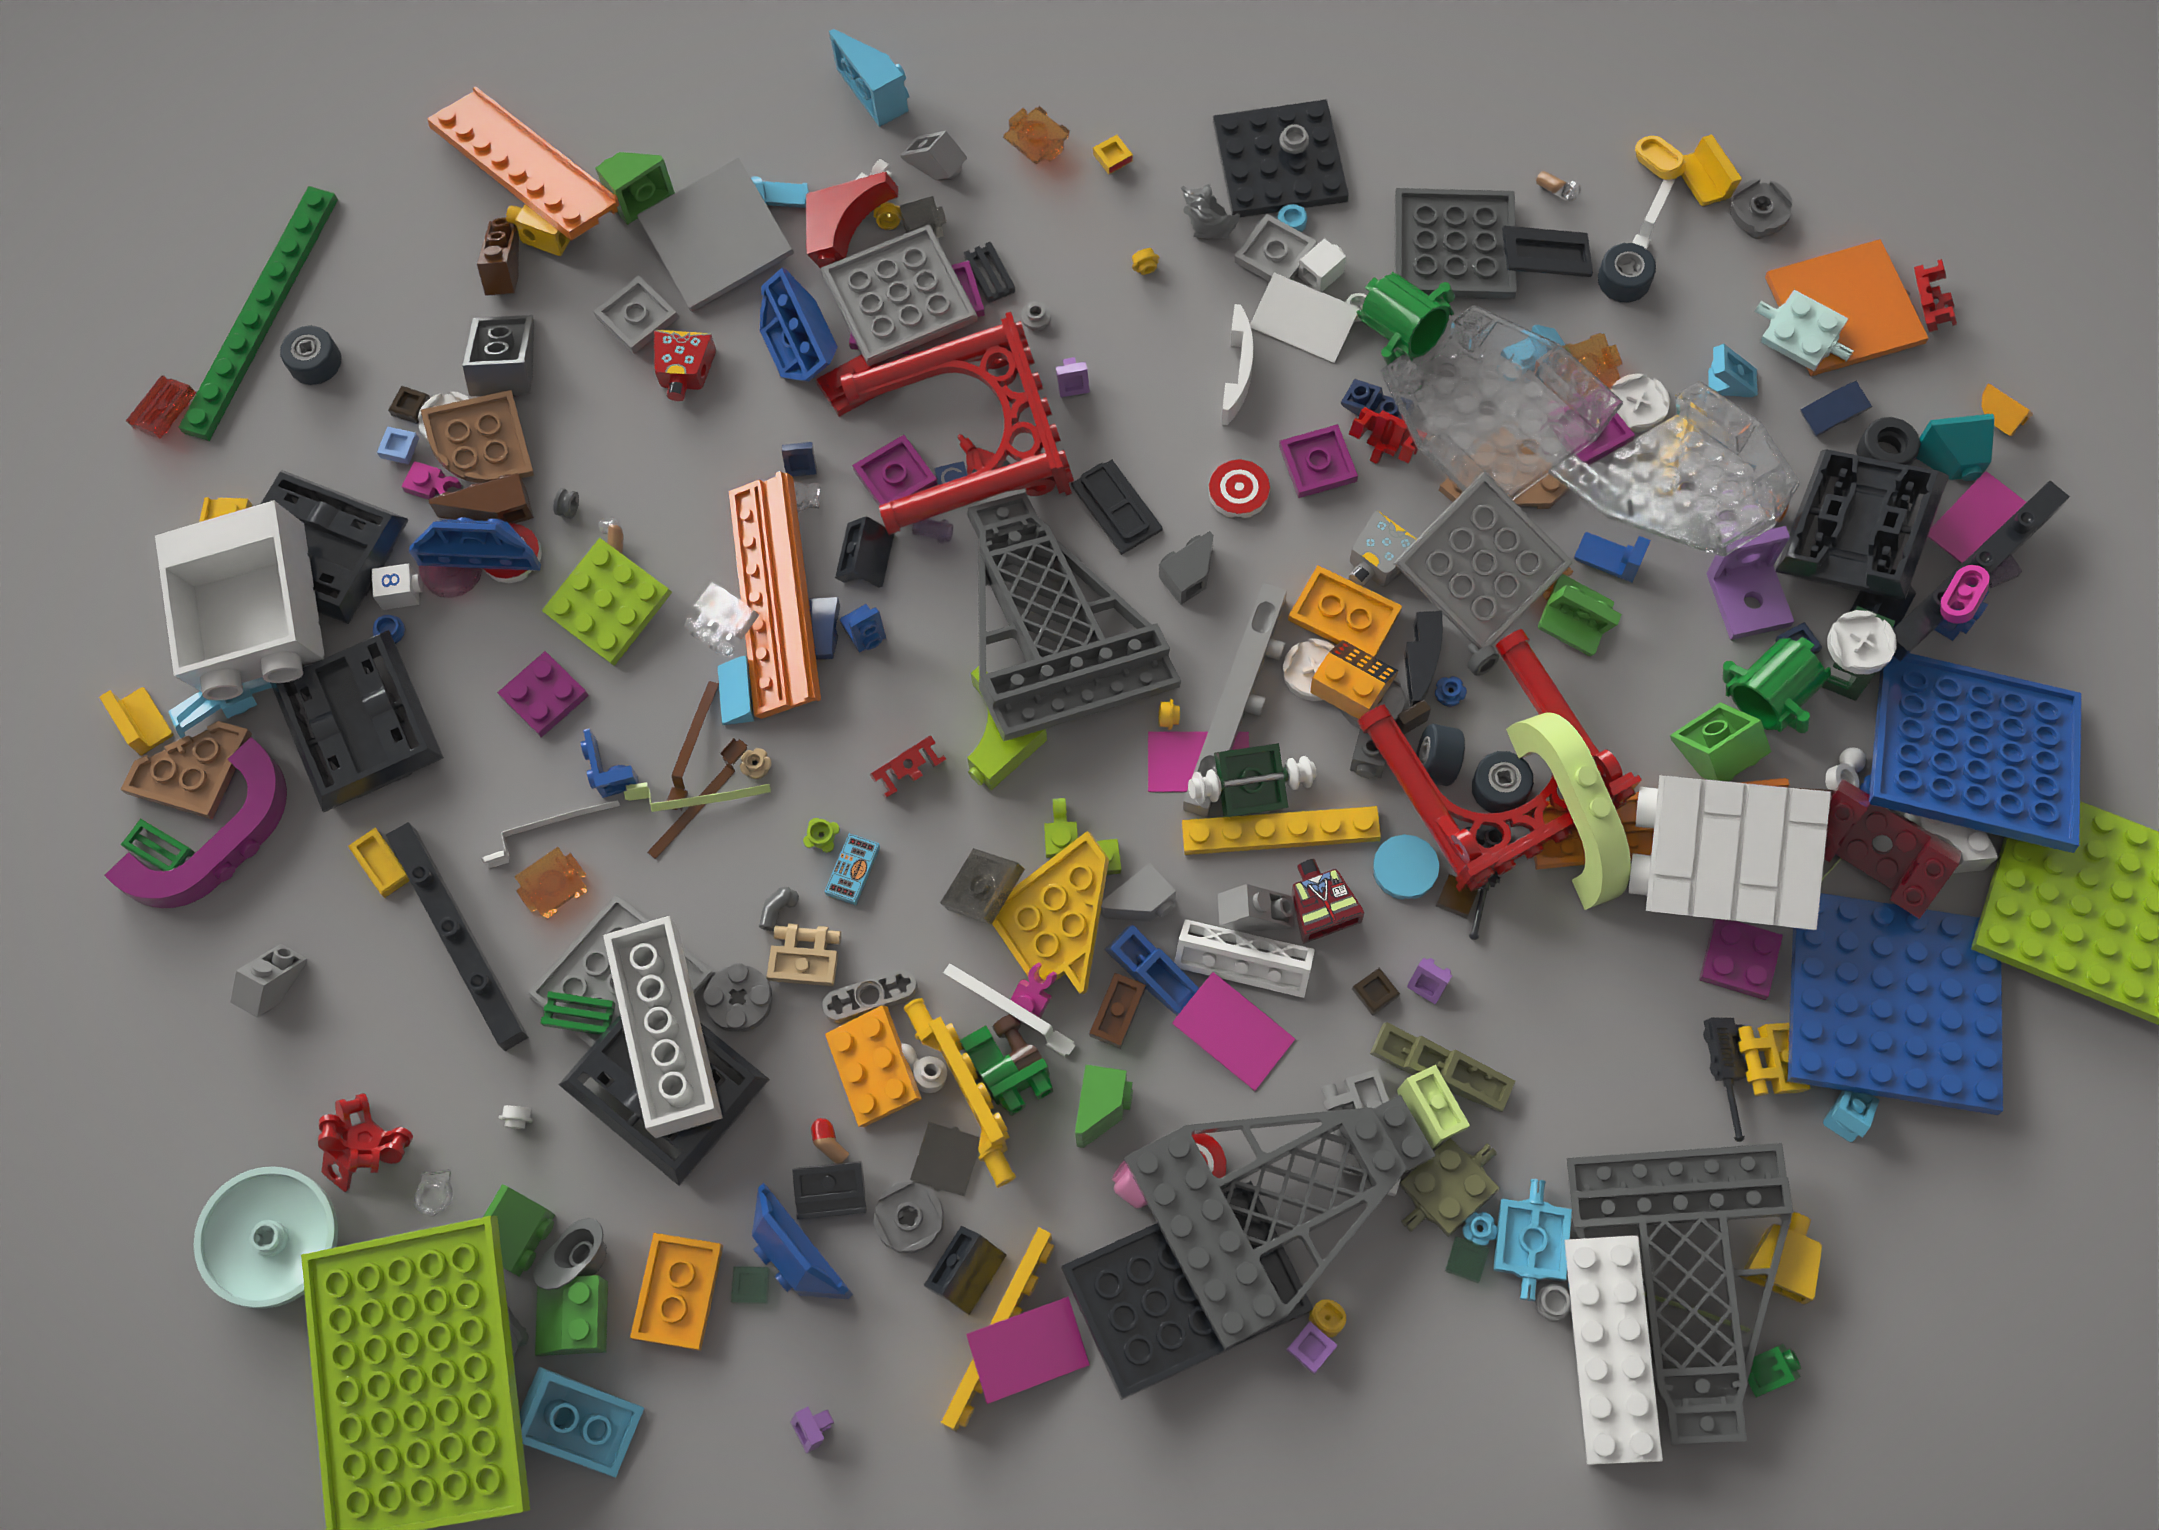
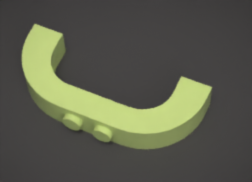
M1543 713L1512 724L1506 730L1518 758L1537 753L1545 760L1553 773L1581 837L1585 851V868L1582 874L1572 879V882L1584 910L1614 900L1624 893L1629 883L1631 872L1629 845L1621 820L1585 741L1566 719L1554 713Z

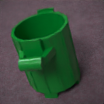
M1392 272L1389 275H1385L1381 280L1374 277L1366 285L1365 289L1369 293L1365 298L1362 310L1357 311V316L1363 323L1389 340L1387 346L1381 350V354L1389 367H1393L1403 357L1412 362L1413 358L1424 356L1435 347L1445 332L1449 315H1454L1449 303L1454 301L1455 295L1448 282L1441 283L1439 288L1430 295H1427L1397 273Z
M1783 637L1771 646L1748 670L1736 665L1733 661L1724 662L1722 680L1726 683L1725 696L1729 697L1731 695L1733 702L1740 711L1760 719L1764 729L1777 730L1781 733L1789 726L1798 733H1806L1809 729L1810 714L1808 711L1802 710L1801 707L1827 681L1831 675V668L1827 667L1825 669L1817 656L1810 651L1815 645L1809 640L1801 637L1798 641H1795L1791 638Z

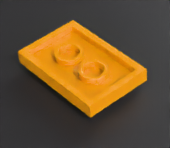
M1317 565L1291 610L1288 621L1335 644L1345 640L1376 657L1398 618L1402 605Z
M881 1005L825 1033L858 1127L864 1128L922 1100L910 1065L904 1057L902 1044L888 1007Z
M653 1233L630 1335L632 1340L701 1351L724 1247L721 1243Z

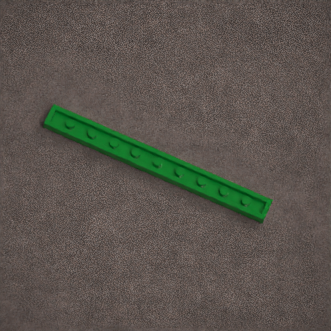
M308 186L183 417L178 427L182 433L207 441L211 440L338 201L335 193Z

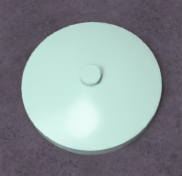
M261 1167L243 1172L223 1184L211 1196L199 1216L194 1233V1256L198 1270L206 1284L217 1295L229 1302L256 1309L285 1305L304 1295L301 1254L335 1248L337 1246L338 1221L336 1212L326 1192L315 1181L300 1172L284 1167Z

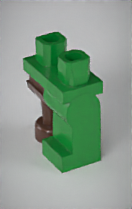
M1011 1014L999 1019L992 1026L999 1038L1007 1039L1012 1050L1008 1055L1003 1057L986 1025L960 1039V1043L964 1053H968L976 1072L992 1095L997 1105L1001 1104L1009 1115L1013 1116L1026 1107L1019 1094L1021 1091L1031 1087L1039 1100L1053 1093V1087L1049 1078L1048 1065L1038 1049L1033 1045L1027 1044L1018 1032L1021 1022Z

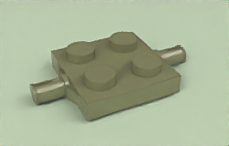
M1449 1138L1434 1151L1436 1156L1433 1159L1418 1166L1400 1182V1187L1409 1195L1415 1206V1209L1401 1220L1402 1224L1405 1227L1407 1226L1410 1232L1426 1218L1428 1221L1436 1224L1449 1237L1468 1217L1477 1212L1499 1191V1187L1485 1173L1483 1168L1491 1158L1497 1155L1494 1148L1491 1149V1145L1488 1143L1472 1156L1464 1152Z

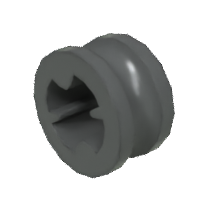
M561 488L555 496L553 511L555 515L561 516L564 513L566 518L571 519L575 516L579 506V494L575 491L568 493V490Z

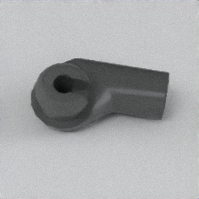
M780 887L768 897L763 905L759 928L774 931L779 911L784 906L788 908L796 906L799 899L798 893L790 890L789 887Z

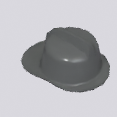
M585 1218L571 1224L564 1231L561 1237L543 1254L536 1264L533 1274L534 1281L539 1288L545 1290L558 1289L570 1283L577 1276H593L601 1269L607 1254V1247L603 1242L604 1234L601 1224L595 1219Z

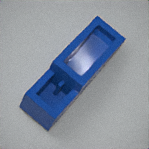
M1134 925L1127 926L1105 948V951L1136 981L1145 984L1146 990L1177 1016L1199 989L1161 948H1156Z

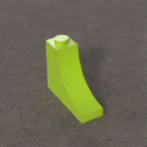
M978 666L971 672L973 686L981 695ZM987 707L988 717L985 732L978 746L967 757L970 769L968 773L978 785L981 786L984 783L990 790H993L1047 741L1046 729L1003 742Z

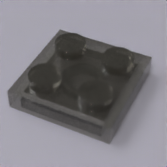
M973 848L940 904L947 910L992 925L1025 869L1018 862Z

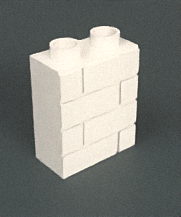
M273 500L155 535L173 674L175 677L201 691L202 696L206 699L227 700L243 693L242 683L261 677L271 683L294 681L303 675L302 665L324 659V648L320 625H318L319 616L315 591L313 590L310 559L307 554L308 546L304 523Z
M1660 775L1658 788L1639 787L1636 827L1653 828L1654 835L1651 855L1634 853L1632 855L1629 894L1647 895L1646 911L1816 930L1831 792Z

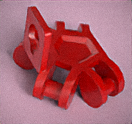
M364 1093L356 1095L354 1100L347 1102L345 1099L337 1100L335 1102L336 1115L328 1114L319 1119V1130L322 1133L318 1136V1147L324 1151L321 1171L324 1176L343 1192L350 1189L352 1173H356L357 1168H370V1173H378L379 1161L389 1164L400 1162L405 1154L403 1148L408 1147L413 1139V1134L406 1128L396 1127L391 1131H385L371 1118L369 1101ZM358 1113L361 1123L352 1125L350 1114ZM336 1164L339 1166L338 1170L340 1171L342 1178L338 1177L335 1174V1172L332 1169V1165Z

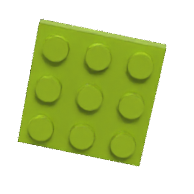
M599 537L541 611L615 666L673 592Z

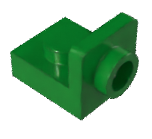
M1784 1344L1754 1356L1748 1383L1755 1397L1757 1398L1800 1378V1374L1797 1371L1801 1369L1800 1362L1791 1348L1787 1350Z

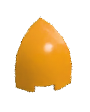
M1987 384L1982 394L1984 414H1993L1995 418L1994 426L2007 435L2013 436L2019 425L2023 426L2033 413L1991 384Z

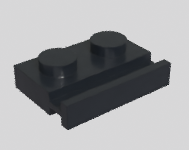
M862 1161L792 1169L797 1220L867 1212Z

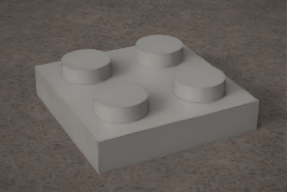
M1266 214L1235 255L1234 263L1269 282L1274 273L1293 280L1299 271L1300 259L1317 245V241Z
M640 276L636 277L593 311L596 318L633 354L654 338L655 330H665L679 318L677 311Z

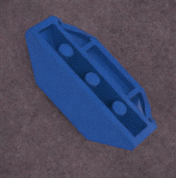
M781 268L761 286L763 299L760 308V332L780 376L785 379L809 382L831 363L838 346L816 300L786 269Z
M461 517L457 520L436 521L418 537L409 549V553L418 566L539 571L541 569V564L534 551L508 522L500 519L474 521L470 518Z
M765 1183L761 1184L758 1187L752 1237L758 1245L753 1250L765 1265L772 1261L779 1270L775 1278L786 1292L793 1288L799 1296L836 1299L851 1298L853 1293Z

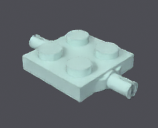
M1796 290L1791 293L1787 301L1778 309L1761 301L1755 310V313L1770 320L1769 327L1760 342L1813 371L1816 370L1822 359L1830 353L1847 362L1854 351L1838 342L1840 332L1845 327L1849 318Z

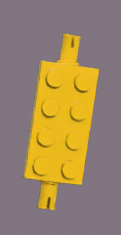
M922 998L909 1002L904 1006V1011L909 1016L917 1032L915 1038L920 1040L923 1045L942 1053L982 1129L978 1147L980 1153L978 1159L981 1162H985L997 1188L1012 1182L1016 1175L1003 1154L1008 1151L1005 1140L1010 1138L1007 1132L1008 1129L999 1112L992 1115L990 1110L994 1106L983 1082L978 1085L975 1083V1080L979 1079L975 1072L976 1069L967 1052L962 1055L959 1051L963 1050L952 1023L945 1026L941 1016L933 1020Z

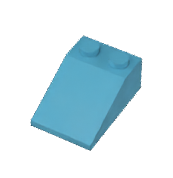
M835 29L830 30L829 35L836 69L877 125L881 127L909 111L907 104L909 93L904 85L906 75L901 65H895L887 54Z
M538 1367L519 1412L523 1444L616 1478L644 1407Z

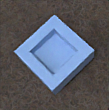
M387 426L377 454L381 459L409 464L419 437L416 432Z

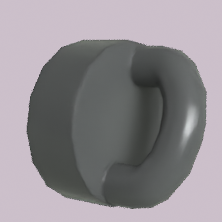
M1471 643L1468 645V650L1473 656L1468 661L1467 666L1474 675L1480 676L1487 673L1497 664L1500 655L1493 646L1489 645L1479 650L1476 645Z

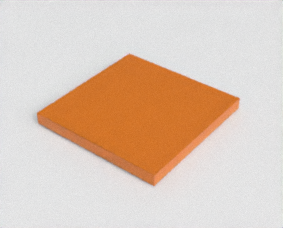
M1881 239L1767 271L1765 279L1778 307L1783 305L1791 293L1796 290L1849 318L1845 327L1840 332L1838 340L1839 343L1854 350L1849 360L1846 362L1842 358L1830 353L1822 359L1815 371L1807 368L1810 376L1923 345L1929 339Z

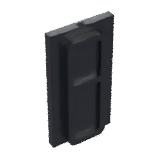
M1503 226L1502 234L1507 270L1591 277L1593 275L1588 233Z
M1113 460L1094 466L1084 472L1081 478L1071 483L1074 491L1121 555L1163 531L1161 524Z

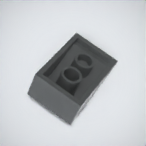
M533 315L473 318L462 364L469 397H481L512 390L513 396L530 393L533 380Z

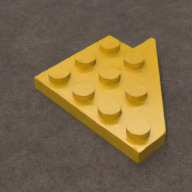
M1088 831L983 911L1027 976L1029 970L1037 963L1042 964L1039 970L1041 979L1046 980L1047 976L1053 971L1057 973L1056 980L1066 974L1079 994L1082 995L1088 990L1109 858Z

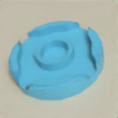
M1403 834L1391 837L1381 844L1374 857L1373 871L1376 883L1386 894L1395 899H1416L1432 889L1438 878L1440 864L1435 850L1428 842L1417 836Z

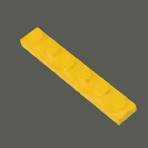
M1377 806L1182 820L1184 855L1375 842L1381 839Z
M1038 1227L990 1325L1022 1314L1023 1309L1019 1305L1025 1294L1028 1296L1032 1295L1039 1280L1035 1273L1040 1263L1047 1264L1055 1248V1245L1051 1244L1052 1235L1050 1232ZM972 1359L941 1421L945 1427L957 1432L960 1425L966 1427L975 1408L970 1404L976 1392L983 1393L974 1359Z

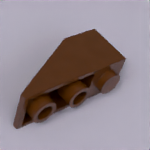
M497 218L489 221L478 258L477 267L485 296L512 294L516 290L519 267V234L516 224L507 222L506 218Z
M518 473L512 475L505 474L489 482L475 483L468 486V488L455 492H444L438 495V497L428 499L438 518L457 520L458 518L465 517L474 521L500 519L512 524L534 518L526 487Z

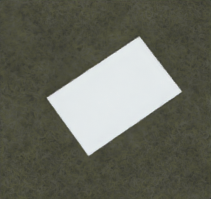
M1274 273L1250 323V327L1335 363L1360 308Z

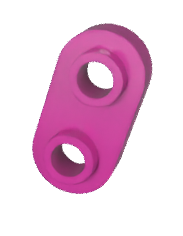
M1968 565L1956 572L1941 599L1940 611L1945 620L1959 624L1973 618L1989 589L1990 577L1984 568Z

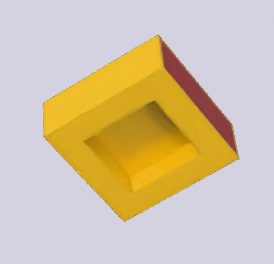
M1117 134L1093 147L1094 157L1108 175L1133 162V154Z

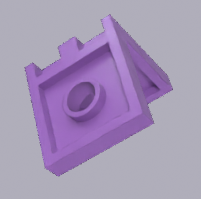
M1767 526L1757 530L1755 533L1747 535L1735 533L1726 537L1706 573L1730 640L1788 628L1795 622L1774 568L1775 562L1790 538L1786 526L1778 528ZM1753 597L1757 599L1760 607L1757 609L1749 608L1745 604L1744 598Z

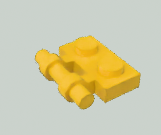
M1790 1023L1764 1024L1758 1027L1760 1038L1754 1037L1752 1026L1738 1029L1741 1039L1738 1042L1740 1053L1745 1055L1748 1067L1746 1072L1748 1084H1752L1755 1096L1768 1094L1766 1081H1771L1774 1094L1801 1093L1811 1089L1810 1085L1788 1082ZM1758 1051L1764 1052L1767 1068H1762Z

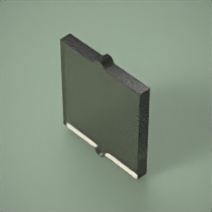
M928 1122L910 1180L931 1186L936 1192L945 1190L965 1196L979 1152L980 1137L961 1132L956 1126L951 1129Z

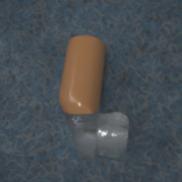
M1545 171L1540 172L1537 176V185L1549 190L1565 201H1573L1581 193V186L1576 181H1569L1567 183Z
M613 516L600 519L599 531L603 534H608L607 543L622 554L624 534L619 519Z

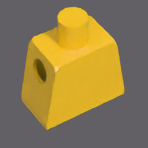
M524 204L523 208L513 205L508 207L506 220L509 223L516 224L520 240L524 244L557 256L563 254L570 239L526 204Z
M1793 1212L1772 1291L1805 1305L1814 1300L1822 1244L1806 1237L1811 1219ZM1773 1224L1765 1230L1744 1269L1770 1268L1780 1225ZM1766 1275L1740 1276L1743 1279L1765 1287Z

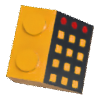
M1342 640L1328 652L1312 677L1310 693L1359 719L1365 713L1378 706L1399 670Z

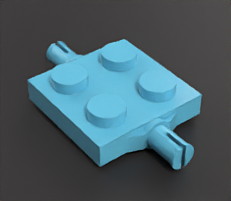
M1531 1179L1529 1199L1523 1201L1500 1200L1493 1271L1511 1273L1522 1278L1520 1299L1535 1301L1537 1280L1550 1279L1563 1282L1566 1280L1565 1240L1570 1239L1572 1209L1554 1207L1544 1202L1546 1181L1540 1180L1538 1182V1179Z

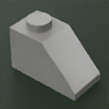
M947 131L917 136L900 155L904 161L935 180L954 178L961 172V165L968 158Z
M1148 863L1102 901L1100 914L1104 918L1152 921L1157 916L1163 918L1175 907L1176 890L1151 863Z

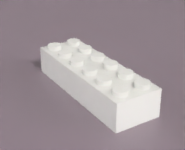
M666 916L603 935L645 1128L655 1138L722 1119L678 927L670 916Z
M1638 1235L1565 1240L1587 1464L1662 1461Z

